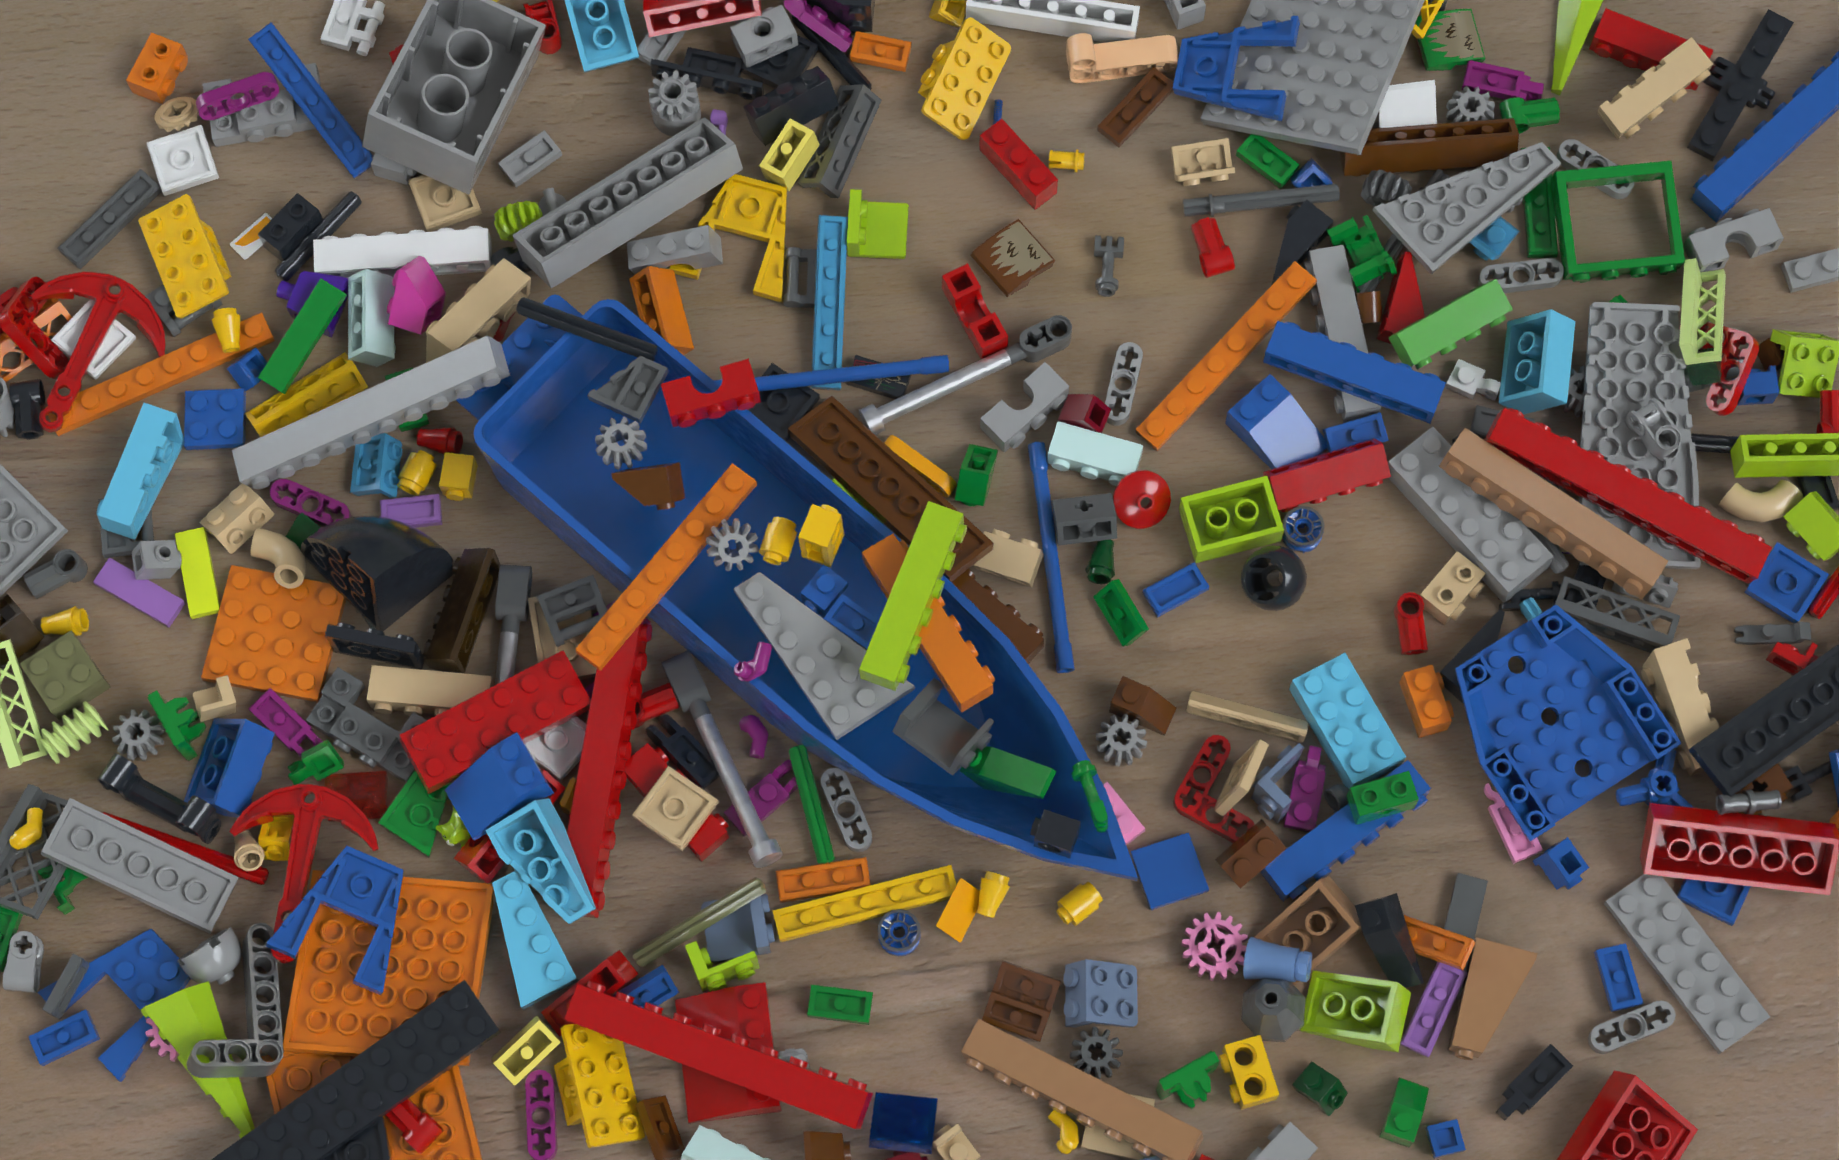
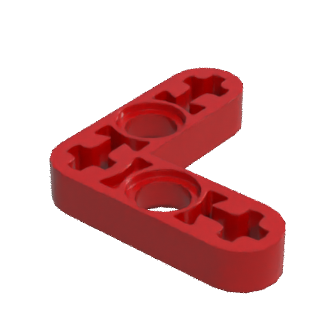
M32 277L18 288L0 313V327L46 376L57 379L59 374L65 371L69 361L65 354L33 322V319L48 299L32 301L31 293L46 284L41 278ZM21 302L24 303V305L27 307V310L22 306ZM31 338L35 341L37 347L32 343Z
M1707 322L1700 330L1707 333L1715 324ZM1723 326L1725 336L1722 343L1723 358L1706 398L1708 408L1719 416L1729 415L1736 408L1759 352V343L1751 334ZM1706 343L1699 350L1709 352L1714 351V347ZM1746 343L1749 344V347L1747 349H1739L1740 345H1745ZM1734 358H1737L1738 360H1740V358H1741V359L1743 360V363H1740L1739 361L1735 360ZM1733 367H1738V377L1732 381H1727V372ZM1725 385L1732 390H1729L1727 388L1723 389L1722 386ZM1724 397L1727 399L1725 403L1717 404L1718 399H1723Z
M1212 735L1204 742L1174 797V808L1180 815L1234 843L1240 838L1236 836L1237 830L1230 825L1227 831L1222 829L1227 823L1228 816L1233 817L1231 824L1236 827L1245 824L1247 826L1246 831L1255 824L1249 817L1233 808L1217 824L1210 823L1206 818V812L1214 808L1217 800L1209 796L1208 793L1225 765L1231 750L1230 743L1224 736ZM1217 743L1221 744V751L1224 754L1218 753L1212 765L1210 762H1207L1212 752L1209 746L1215 747ZM1198 768H1205L1210 772L1211 779L1206 783H1199L1194 778V771ZM1192 786L1197 789L1192 800L1196 805H1188L1185 808L1182 806L1183 800L1180 797L1186 798Z

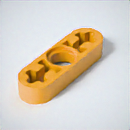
M890 435L884 442L943 497L948 498L957 487L956 481L950 475L898 437Z

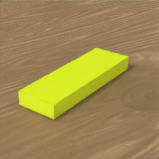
M201 527L175 533L177 549L180 551L182 558L181 571L190 617L196 619L218 614L220 602L206 529Z

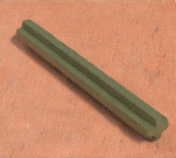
M757 877L753 878L633 952L635 962L638 966H646L766 892L764 883Z

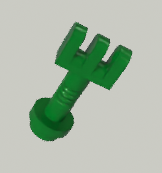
M1089 760L1080 761L1072 766L1073 771L1071 775L1074 781H1081L1095 828L1098 832L1102 833L1108 829V815L1093 780L1097 770L1095 765H1092Z

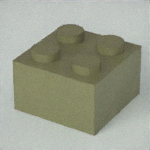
M72 630L20 663L50 712L59 721L62 720V715L68 716L71 714L73 708L79 709L82 707L84 701L89 702L111 688Z

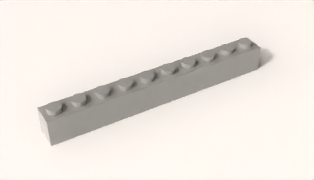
M487 335L232 450L239 481L253 489L266 488L270 485V482L279 478L291 477L299 469L315 466L321 462L320 460L329 456L340 455L353 445L367 443L371 440V437L380 433L392 432L400 424L419 420L427 412L443 409L454 400L468 398L481 388L499 384L501 379L510 376L502 344Z

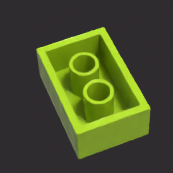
M1267 476L1181 497L1179 512L1195 563L1281 542L1284 528Z

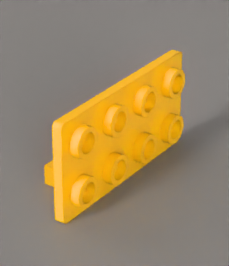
M185 194L139 218L138 222L175 315L178 318L182 319L229 294L225 280L232 277L212 227L200 220L191 196Z
M577 1024L562 1026L561 1034L567 1057L555 1064L554 1070L567 1126L577 1125L582 1122L586 1143L589 1148L643 1139L645 1133L635 1105L637 1104V1099L623 1041Z

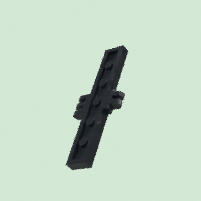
M1768 9L1736 64L1722 57L1716 58L1714 61L1715 66H1712L1709 70L1711 75L1703 82L1719 91V94L1687 147L1688 149L1713 162L1745 105L1750 108H1754L1755 105L1763 109L1768 108L1769 100L1773 99L1775 92L1766 87L1768 83L1762 79V76L1794 22Z

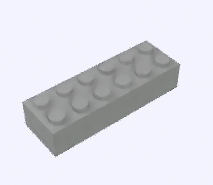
M1432 426L1388 461L1391 474L1389 479L1456 552L1461 553L1486 573L1483 578L1484 583L1503 603H1506L1517 592L1546 571L1554 556L1521 520L1509 512L1501 510L1495 503L1483 495L1475 493L1471 487L1457 478L1449 476L1445 470L1439 467L1452 446Z

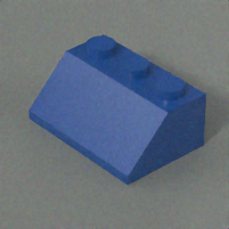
M214 718L184 801L188 803L192 796H196L212 805L216 809L215 812L217 814L227 817H239L252 803L251 797L256 784L261 779L262 767L266 756L272 749V739L275 732L247 719Z

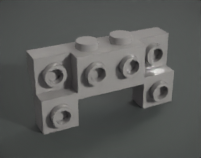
M316 63L305 65L321 86ZM230 78L203 83V92L205 93L230 84L232 80ZM286 89L280 90L278 95L271 100L244 108L215 120H209L215 147L246 141L260 142L268 137H288L295 132L316 129ZM235 94L231 97V99H239L236 98Z

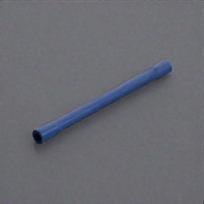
M948 355L922 357L917 360L755 377L759 391L905 375H928L949 372ZM722 379L713 380L719 386H721Z
M1033 442L1028 444L1030 469L1033 473L1053 626L1057 673H1069L1074 671L1075 667L1072 645L1069 641L1047 474L1046 447L1044 442Z

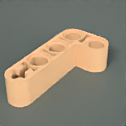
M1079 33L1070 36L1066 43L1069 76L1073 83L1146 75L1153 67L1161 73L1176 70L1179 58L1176 39L1171 35L1093 44L1090 34Z

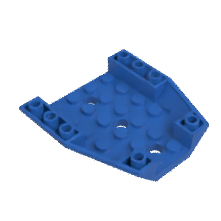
M1558 605L1552 606L1455 668L1479 764L1529 842L1554 827L1557 821L1650 761L1659 759L1682 744L1634 668ZM1511 657H1517L1522 661L1523 670L1521 673L1515 674L1509 670L1508 661ZM1545 708L1552 709L1556 714V721L1553 725H1547L1542 721L1541 714ZM1578 760H1584L1589 765V773L1586 777H1581L1575 772V764Z

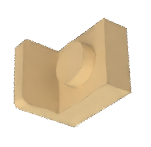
M948 1124L934 1135L936 1140L933 1142V1147L943 1160H979L981 1158L962 1132L959 1124H956L954 1127Z

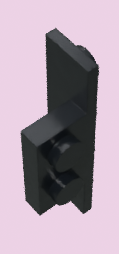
M688 47L683 65L651 59L652 75L659 80L663 79V72H666L668 77H670L677 70L679 77L688 74L690 82L696 83L697 88H710L719 94L733 93L747 100H754L764 95L762 82L740 78L741 67L744 63L742 58Z

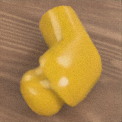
M34 807L27 810V823L10 836L9 842L12 848L17 850L27 848L40 839L42 836V809Z
M1053 1110L1048 1118L1060 1129V1140L1056 1143L1057 1149L1063 1154H1069L1079 1144L1078 1125L1066 1113L1061 1114Z

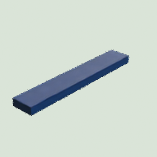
M270 22L248 40L353 178H357L369 169L374 156L368 149L362 147V140L273 23Z

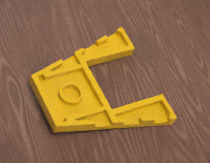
M735 174L727 179L713 200L711 208L699 221L698 227L709 225L714 231L718 229L767 242L768 246L753 289V295L782 302L787 187ZM688 264L670 265L669 268L674 270V273L695 280L699 279L702 268L696 270Z

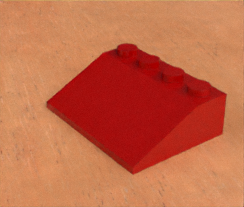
M766 982L733 986L675 1000L676 1013L692 1018L691 1025L702 1028L703 1024H708L721 1029L720 1036L731 1039L732 1034L750 1040L749 1046L760 1050L761 1045L774 1049ZM682 1064L689 1124L782 1112L781 1101Z
M1614 1070L1557 1160H1679L1698 1129L1636 1075Z

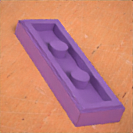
M110 557L93 581L97 587L168 628L186 604L181 598L149 580H136L134 571Z
M1440 962L1436 963L1400 1045L1429 1058L1467 972Z

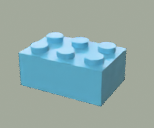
M1550 309L1507 322L1499 404L1516 409L1523 414L1567 404L1576 321Z

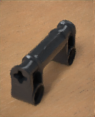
M114 753L97 779L103 788L122 794L125 800L184 832L199 836L202 842L206 844L214 840L221 827V820L218 818L215 812L216 809L212 805L196 796H192L188 803L144 780L137 770L138 767L133 762Z

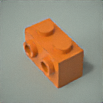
M151 32L126 79L132 93L163 104L166 97L173 93L175 80L179 73L183 72L187 66L188 56L183 45Z
M1433 665L1404 672L1399 684L1418 738L1448 730L1452 722L1451 718H1454V711L1450 701H1445L1442 693L1444 682L1439 672L1435 673Z

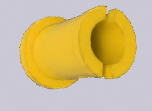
M1076 149V152L1050 150L1049 169H1074L1076 173L1078 170H1084L1085 153L1079 152V149Z

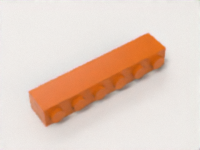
M894 533L862 552L863 563L887 600L909 549L904 540L898 541ZM940 595L939 599H933L930 606L933 609V614L927 627L922 626L918 635L922 637L919 649L962 713L993 694L992 683L995 682V678L986 665L981 667L975 658L978 656V652L970 640L966 642L963 640L959 633L962 631L960 624L954 615L948 617L942 608L945 606V602Z

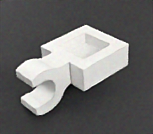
M1458 359L1446 383V388L1470 399H1473L1477 392L1495 401L1500 392L1501 383L1493 379H1484L1486 370Z

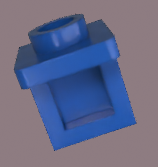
M823 564L800 592L802 602L824 618L841 593L849 586L848 582Z

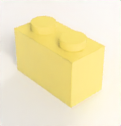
M789 119L759 165L765 179L776 185L787 187V191H790L820 145L815 132Z
M537 1015L491 1059L493 1064L515 1086L561 1042L558 1036Z

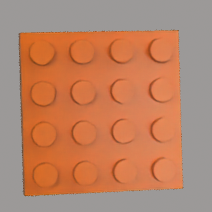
M231 565L202 671V680L216 683V678L228 675L230 684L233 687L266 692L271 688L277 695L318 703L322 696L321 691L324 688L333 653V648L326 639L325 632L328 624L337 626L341 622L346 598L330 583L304 579L299 587L286 588L277 583L272 572Z

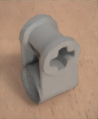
M1652 398L1648 401V405L1638 411L1632 410L1628 413V421L1631 427L1640 436L1653 456L1657 458L1668 457L1680 446L1682 435L1658 399ZM1659 436L1666 437L1669 440L1670 447L1663 446L1659 441Z
M20 931L14 934L10 940L7 964L3 973L4 990L36 993L39 989L44 944L41 939L34 936L31 932ZM30 942L32 948L26 949L25 952L21 950L22 945H27Z

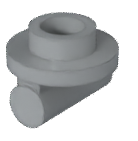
M547 188L543 191L544 197L539 202V208L543 216L567 201L562 195L555 193L554 188Z

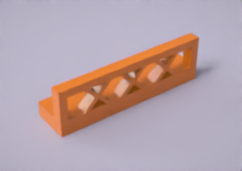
M53 298L45 302L33 319V322L40 329L46 325L43 332L48 337H54L58 332H50L51 321L60 314L64 316L67 322L72 317L61 302ZM3 332L0 334V377L6 383L34 362L29 357L25 358V353L20 348H15L17 345ZM8 352L20 353L19 364L13 368L2 366L3 357ZM1 371H5L6 373L1 376Z

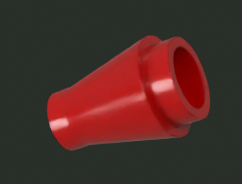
M454 427L420 429L417 434V445L441 454L445 452L459 454L463 445L462 432L456 431Z

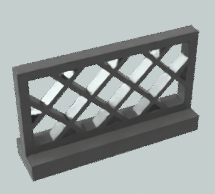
M31 784L27 785L0 833V888L11 882L14 893L3 898L0 897V906L38 920L67 867L49 858L34 864L31 853L44 847L49 838L46 827L58 821L68 800L42 792L39 787ZM48 803L57 806L59 813L42 820L44 840L20 850L12 848L9 842L10 836L27 823L28 809L35 807L44 811ZM26 856L29 866L14 872L12 866L15 861ZM52 865L54 871L51 876L39 881L37 871ZM32 874L34 884L19 890L16 880ZM37 891L38 899L33 908L24 906L22 897Z

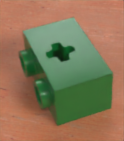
M1409 771L1350 787L1346 796L1356 825L1414 809L1419 800Z

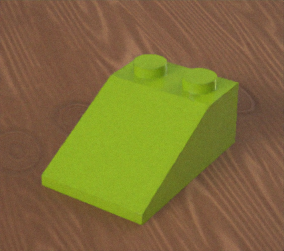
M1313 970L1305 1004L1304 1026L1300 1031L1366 1048L1398 1053L1411 992L1400 983L1394 981Z

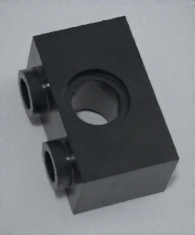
M297 193L258 235L264 248L280 261H283L323 218L315 206Z

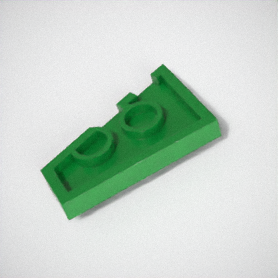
M415 770L378 824L429 858L437 834L435 827L440 823L448 796L445 789L451 783L428 794Z

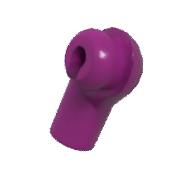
M758 642L754 659L747 662L739 661L735 665L734 674L738 679L749 682L763 675L767 671L773 646L765 642Z
M755 715L744 716L740 719L739 727L752 738L749 756L756 759H764L769 733L759 717Z

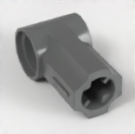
M64 549L59 551L53 560L25 574L24 580L33 596L38 599L68 582L76 583L85 578L88 567L87 563L75 551ZM70 561H76L73 569L65 571V567Z

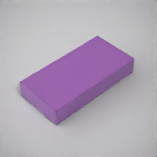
M439 494L380 500L381 517L395 519L415 528L442 525L441 498Z

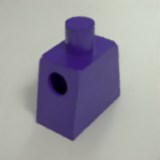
M302 271L296 284L282 280L278 285L276 296L288 300L287 310L293 319L296 318L320 278L347 294V297L323 333L332 338L348 300V278Z

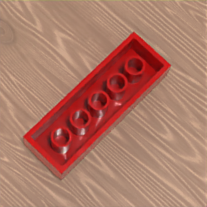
M564 650L400 734V742L427 793L430 794L455 781L486 751L516 732L524 743H527L587 712L590 709L591 699Z
M1649 803L1640 862L1643 873L1647 875L1830 895L1839 855V832L1836 824L1744 813H1725L1720 815L1717 810Z

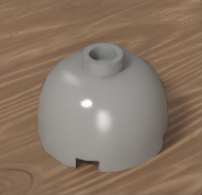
M229 927L200 943L193 950V953L190 950L180 957L177 962L188 977L197 983L217 981L221 985L235 976L232 970L240 963L242 957L241 944L232 928Z

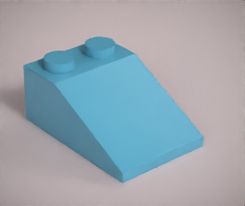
M565 0L584 72L639 58L624 0Z

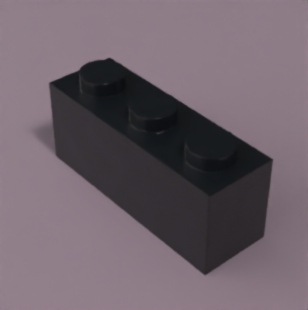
M816 66L813 69L806 70L802 75L791 81L779 85L771 92L755 98L743 107L753 133L766 146L777 139L789 119L804 125L839 106L830 79Z

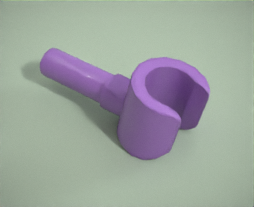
M713 109L710 122L714 126H719L718 129L726 135L727 114L723 110Z

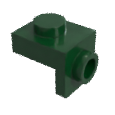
M1312 1061L1292 1084L1297 1092L1317 1104L1327 1116H1330L1335 1109H1338L1343 1104L1348 1094L1337 1077Z

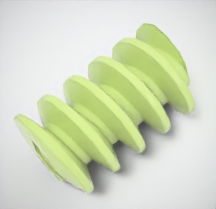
M86 701L83 702V713L76 708L72 709L74 719H70L65 714L62 715L63 726L53 721L51 723L52 733L44 728L41 729L43 737L41 742L56 764L60 763L58 753L66 758L70 756L69 746L79 751L81 749L79 740L86 744L91 743L89 733L99 738L102 735L100 726L109 731L96 709Z

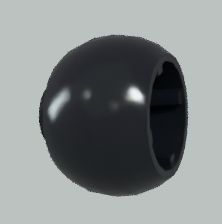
M1272 545L1260 548L1249 556L1241 572V584L1245 595L1254 605L1264 610L1279 611L1294 605L1300 599L1307 584V574L1305 566L1297 554L1285 547ZM1280 572L1282 573V576H1283V582H1282V584H1281L1280 581H1279V573H1280Z

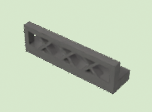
M864 84L840 86L836 95L839 106L829 111L817 138L820 145L804 168L797 183L802 188H819L830 198L840 197L882 101ZM847 95H851L850 100L844 104ZM840 120L839 125L833 129L835 123ZM828 144H830L828 149L824 153H822L824 148ZM819 168L816 177L811 178L813 173Z
M1566 576L1562 580L1554 605H1558L1591 633L1652 653L1654 649L1672 643L1680 619V615ZM1567 587L1579 590L1584 600L1577 603L1565 600L1564 596ZM1600 598L1608 600L1613 610L1606 613L1597 611L1593 601ZM1629 608L1637 610L1642 620L1635 623L1626 621L1622 611ZM1661 618L1671 622L1668 633L1664 634L1655 631L1651 621Z

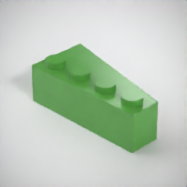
M1497 279L1473 288L1470 292L1452 300L1451 304L1433 311L1426 318H1422L1388 337L1401 362L1410 367L1415 365L1416 369H1419L1432 362L1431 355L1437 352L1444 355L1457 348L1455 342L1463 337L1467 342L1482 334L1480 328L1488 323L1492 328L1507 320L1504 314L1512 311L1513 308Z

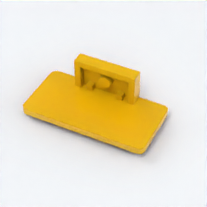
M969 17L965 19L955 40L940 44L935 49L932 55L934 60L930 68L921 77L922 85L918 93L926 98L921 109L922 113L958 139H968L1011 51L1010 44L974 18Z

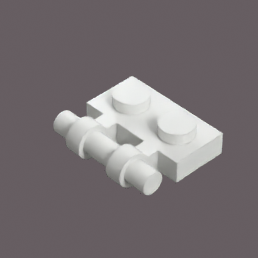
M334 0L320 38L321 43L349 51L352 41L358 42L359 46L356 52L362 56H367L369 49L374 47L377 27L382 25L385 4L375 1L373 8L370 9L365 7L367 0ZM361 19L367 20L364 31L357 30Z

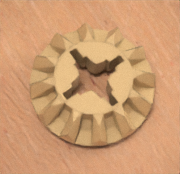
M177 97L161 105L155 113V121L159 129H165L167 132L173 129L180 131L182 127H189L190 122L197 121L199 113L196 107V100L191 97Z

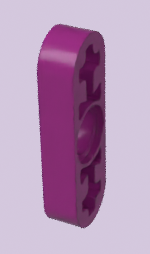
M261 72L202 93L196 99V107L202 119L215 120L275 98L279 93V86L276 77L272 73ZM234 94H244V96L239 99H231V97Z
M279 479L270 488V496L278 507L296 515L302 512L319 525L326 526L334 521L330 514L324 512L325 507L334 514L341 511L343 519L352 517L344 503L289 479ZM288 488L290 494L297 497L296 503L293 498L284 496L281 500L278 492L285 491ZM309 498H315L319 501L318 508L313 512L303 510V504Z
M535 1070L527 1076L525 1081L527 1148L534 1160H552L557 1153L555 1082L547 1071ZM539 1077H542L544 1082L549 1083L548 1086L543 1087V1098L547 1099L550 1097V1102L537 1101L532 1103V1099L538 1100V1091L532 1087V1084L537 1083ZM541 1107L548 1109L550 1112L548 1122L543 1125L534 1123L532 1118L534 1111ZM551 1129L550 1134L544 1133V1140L546 1144L551 1145V1148L545 1150V1155L540 1156L539 1151L534 1150V1146L540 1144V1135L538 1133L533 1135V1130L546 1131Z

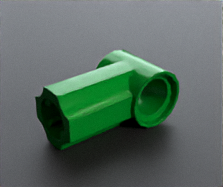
M1517 97L1504 100L1499 104L1501 118H1514L1519 134L1527 131L1530 127L1558 124L1560 120V108L1555 97L1524 101L1523 98Z

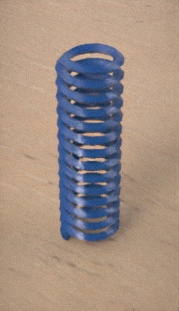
M996 99L994 100V105L999 107L994 108L993 120L999 121L1002 118L1003 100Z

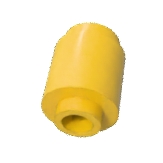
M418 450L417 453L411 452L398 476L399 482L397 486L411 495L419 496L420 492L424 491L437 467V464L433 462L434 457L422 450Z
M773 517L772 522L768 523L759 549V553L764 556V561L773 565H781V562L789 560L797 536L795 531L796 524L793 521L783 517Z
M1087 881L1084 885H1077L1058 900L1057 905L1059 908L1056 912L1066 925L1072 923L1074 926H1077L1099 908L1098 904L1103 899L1097 889Z

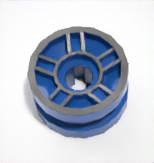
M1306 506L1296 507L1289 511L1283 520L1284 533L1282 537L1287 548L1294 552L1302 551L1303 553L1315 549L1319 545L1324 533L1325 525L1322 516L1318 511ZM1297 527H1308L1305 534H1301L1297 530Z
M902 909L892 910L886 913L879 921L877 928L879 943L883 950L890 955L906 956L919 945L921 938L920 923L909 911ZM903 927L905 935L901 938L895 937L893 930L896 931Z

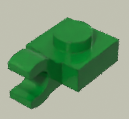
M326 740L301 753V760L295 761L288 766V769L291 771L288 777L294 785L303 782L312 775L317 781H320L343 769L344 761L329 740Z

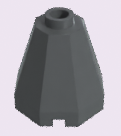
M1259 979L1243 993L1241 1020L1253 1032L1254 1036L1261 1035L1262 1041L1286 1042L1293 1033L1304 1026L1306 999L1292 982L1279 979Z

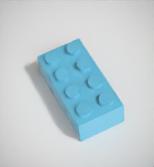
M1346 653L1292 680L1289 688L1292 696L1343 784L1348 789L1371 782L1403 764L1406 755Z

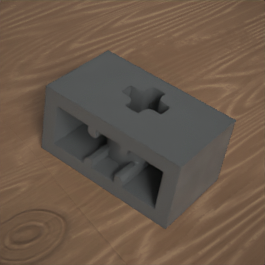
M1111 493L1052 500L1054 527L1058 546L1117 539V519Z

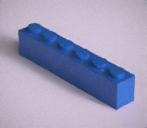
M1277 321L1263 360L1266 364L1431 424L1446 382L1441 381L1434 374H1422L1414 371L1407 364L1389 362L1377 353L1369 352L1367 354L1357 350L1350 343H1337L1329 340L1322 333H1310L1302 330L1297 324L1292 322L1283 323Z
M1407 760L1385 777L1406 771L1410 772L1419 798L1415 808L1412 809L1416 811L1428 801L1426 796L1431 788L1409 760ZM1348 803L1284 850L1260 873L1283 902L1289 897L1295 900L1307 891L1305 885L1314 879L1318 881L1327 877L1332 872L1330 867L1339 861L1342 865L1356 854L1354 849L1362 843L1367 847L1380 837L1378 832L1385 826L1391 829L1404 819L1402 814L1406 811L1356 825Z

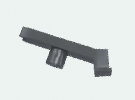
M1809 622L1781 625L1737 626L1734 629L1735 633L1743 635V637L1735 639L1736 644L1742 645L1776 644L1777 642L1795 644L1811 640Z

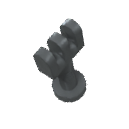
M1095 235L1094 256L1103 257L1102 277L1095 281V288L1101 296H1113L1115 291L1118 290L1119 282L1113 278L1114 258H1123L1124 237H1118L1117 246H1112L1113 236H1107L1106 246H1101V235Z

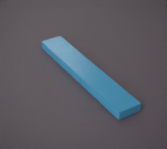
M818 216L812 371L842 368L848 217ZM841 383L811 386V389L840 390Z

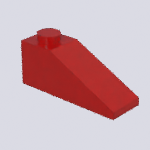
M1407 251L1397 260V274L1392 278L1382 315L1383 322L1380 323L1376 338L1389 344L1391 342L1388 337L1425 316L1412 254Z
M618 950L551 1003L541 1014L560 1037L562 1036V1026L575 1024L564 1020L577 984L587 985L588 981H593L606 986L605 993L613 995L635 978L638 972L623 953Z

